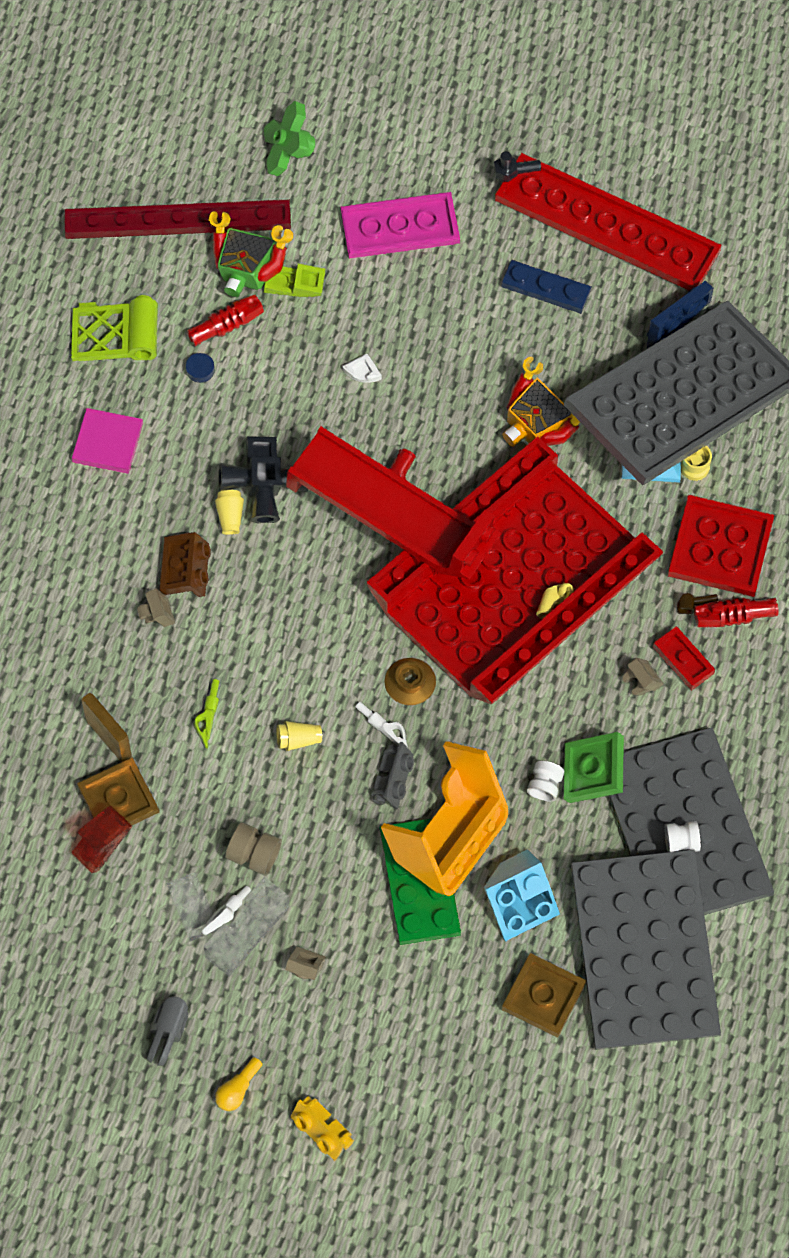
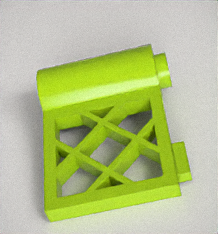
M147 295L137 296L127 304L97 306L96 302L79 303L78 308H73L72 361L132 358L134 360L155 359L157 356L158 303ZM123 313V320L115 327L106 321L113 314ZM80 316H93L97 319L87 329L80 325ZM103 324L110 332L99 341L92 333ZM117 336L122 340V349L110 350L105 345ZM87 338L96 344L89 352H79V345Z

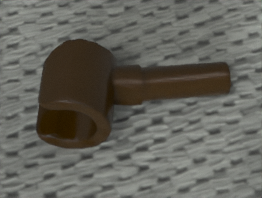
M685 593L677 602L678 614H693L695 610L694 605L718 601V595L694 597L691 593Z

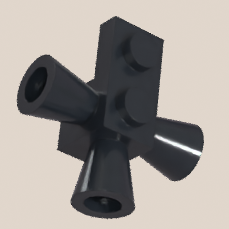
M247 436V468L220 462L218 470L219 491L247 487L248 496H255L251 522L257 524L278 522L280 517L274 496L278 495L281 487L287 488V474L290 467L281 468V457H277L276 437ZM301 485L298 489V491L308 493L309 490L303 485Z

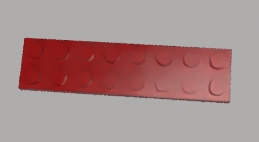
M521 153L516 163L534 161L536 159ZM541 162V171L518 174L511 181L503 182L495 194V201L689 291L704 281L722 247L721 244L543 162Z

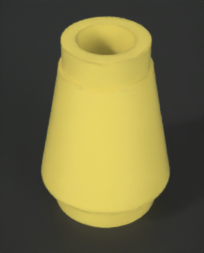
M224 490L217 493L215 504L222 534L224 535L240 533L244 503L240 491Z
M284 721V724H278L276 728L278 748H285L286 751L321 743V726Z

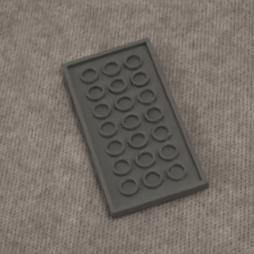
M727 300L566 398L564 406L643 486L788 394L789 360Z

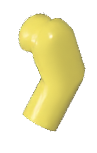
M563 583L546 589L536 615L540 619L547 616L554 607L558 606L574 592L573 586L569 583Z

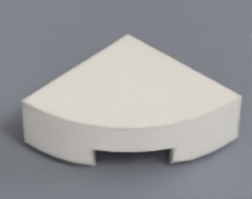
M368 354L342 366V370L347 376L359 382L370 383L382 379V375Z

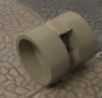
M241 822L231 837L226 851V859L239 865L247 862L249 863V869L266 876L279 854L282 839L268 833L259 835L257 828Z

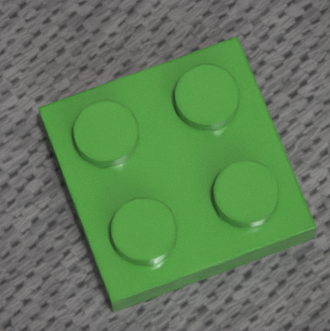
M614 732L565 743L564 800L574 803L623 793L624 736L622 734Z

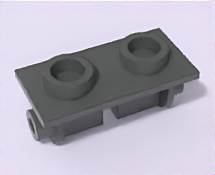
M400 742L399 747L389 745V748L385 749L379 771L381 773H388V776H377L371 794L374 797V803L384 805L385 801H388L397 810L400 800L404 798L406 793L405 783L408 773L412 771L414 766V755L403 742Z

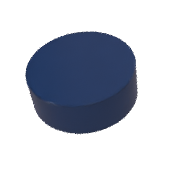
M196 353L187 359L186 373L192 381L203 383L213 377L215 366L213 359L209 355Z

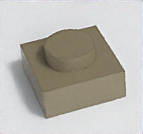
M296 947L288 959L285 970L294 973L299 978L315 980L323 968L326 957Z

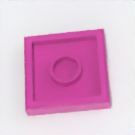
M86 408L72 455V462L129 474L143 427V419Z

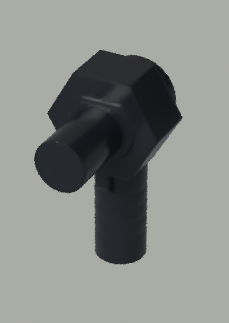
M502 152L500 158L494 161L496 179L509 182L518 174L541 171L540 160L516 163V159L512 158L510 152Z

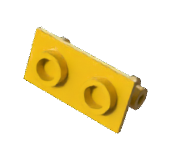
M308 1096L303 1101L300 1099L290 1117L294 1120L299 1130L306 1132L316 1142L321 1152L328 1154L336 1161L342 1149L346 1150L353 1144L352 1134L337 1119L327 1125L325 1121L330 1118L331 1114L316 1098L312 1100Z

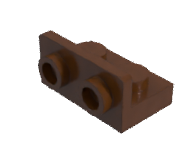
M196 532L164 537L159 590L164 595L192 591L198 597L205 596L206 586L209 581L207 570L211 549L209 543Z

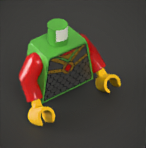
M211 212L209 221L216 227V231L213 232L215 265L220 271L223 280L227 282L224 291L228 295L239 297L244 287L255 290L261 289L265 282L282 271L287 251L285 243H289L293 239V232L290 229H285L284 235L281 237L283 227L276 225L271 232L272 238L229 228L226 232L224 227L230 223V216L223 212L222 221L218 223L217 212Z

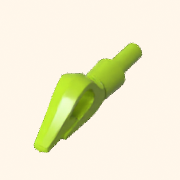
M212 679L210 694L205 699L204 713L194 719V727L205 748H208V740L210 739L214 715L219 702L217 692L220 681L217 679ZM200 721H205L206 724L203 732H201L199 727Z

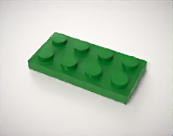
M433 818L392 825L422 833ZM380 826L399 945L461 936L454 894L447 896L436 893L394 860Z

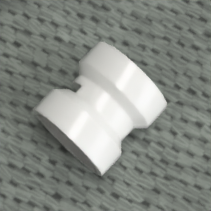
M536 762L533 770L535 777L534 780L529 782L527 793L534 798L547 802L555 801L558 795L557 784L563 779L564 769L552 762Z
M697 821L686 822L681 826L675 823L665 824L667 852L681 850L700 851V833Z

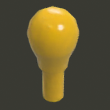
M252 1057L240 1074H236L232 1079L218 1087L215 1093V1102L219 1108L230 1112L240 1107L246 1090L250 1085V1080L263 1065L260 1060Z

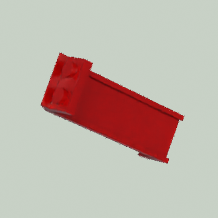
M322 426L317 430V434L295 464L288 470L287 488L296 493L301 485L305 486L441 574L470 579L502 534L492 526L495 515L485 509L476 522L465 518Z

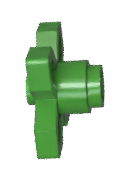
M297 101L292 102L285 109L282 122L273 119L264 127L265 142L273 144L267 158L268 174L279 176L287 169L290 156L296 158L309 157L314 151V136L308 131L301 129L306 118L305 104Z

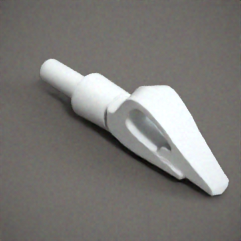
M362 702L356 705V708L369 719L368 723L377 730H380L395 745L399 747L400 742H403L407 746L405 729L400 723H387L377 712L373 713ZM399 729L402 738L396 737L392 730Z
M245 886L237 895H232L207 921V925L202 929V933L207 935L232 920L234 912L242 906V900L251 892L250 887Z

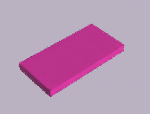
M451 192L340 207L349 259L460 244V235Z

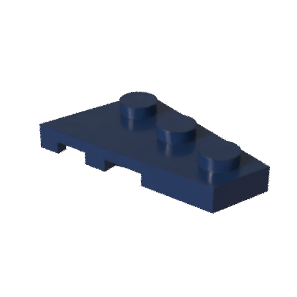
M704 281L699 286L693 287L684 297L650 321L647 333L646 348H650L686 326L711 302L714 287Z

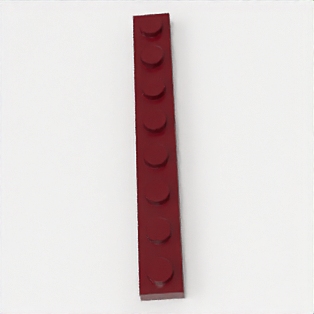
M290 199L65 209L66 239L213 233L216 231V227L209 221V216L213 211L218 214V223L222 221L223 212L230 216V223L224 227L226 232L229 228L240 231L272 230L276 225L282 226L283 230L291 229Z

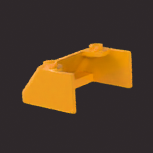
M446 741L443 747L451 768L441 780V790L445 803L422 833L386 823L381 826V829L394 860L436 893L451 896L456 892L505 825L508 817V806L487 751Z

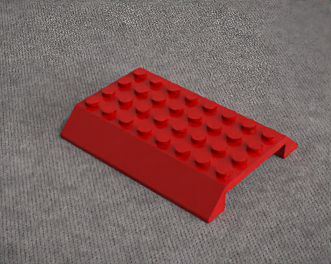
M538 436L453 508L454 511L474 522L478 520L486 509L495 515L492 526L502 533L470 579L441 574L403 550L366 582V585L386 616L470 697L491 705L663 554V551L643 532L635 538L557 466L558 454ZM563 583L571 584L574 592L558 606L554 607L547 616L540 619L536 612L545 590Z

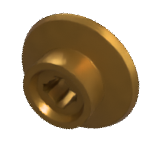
M404 658L396 661L389 667L384 683L387 693L393 700L404 705H417L429 699L436 687V676L433 669L426 662L417 658ZM413 675L415 680L412 683H407L408 681L405 678Z

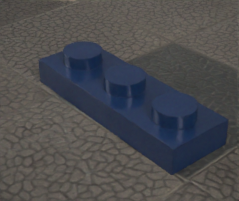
M511 260L502 281V288L580 314L584 310L592 286Z

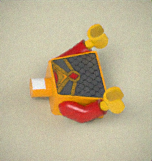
M527 357L523 362V368L526 372L521 373L517 379L506 406L508 411L507 422L511 427L503 432V438L512 447L523 439L530 443L537 436L548 446L564 444L579 429L580 421L538 377L533 380V375H538L543 371V364L539 362L536 369L532 371L530 364L534 357Z

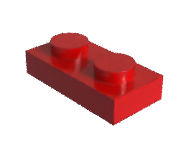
M677 626L653 644L654 650L691 691L715 673V668Z

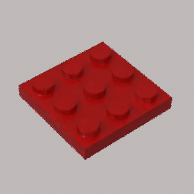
M688 494L668 577L755 597L774 515Z

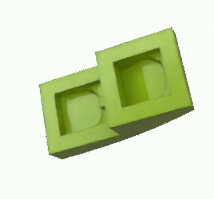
M299 263L297 269L283 266L279 274L265 282L263 293L296 297L321 296L326 269Z

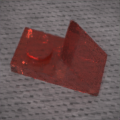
M108 806L79 829L77 833L82 839L71 853L91 873H96L102 868L133 826L112 806Z

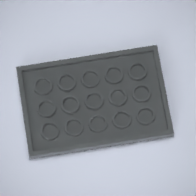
M713 727L624 752L623 793L609 795V799L630 857L668 853L665 842V824L675 823L681 826L686 822L697 821L701 847L700 851L695 853L704 915L774 894L772 884Z
M695 850L572 863L571 871L595 1050L721 1036Z

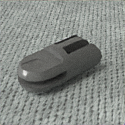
M180 997L167 998L158 1008L150 1032L155 1036L147 1055V1060L150 1063L154 1059L161 1038L166 1039L157 1066L165 1064L173 1042L180 1041L187 1023L188 1006Z

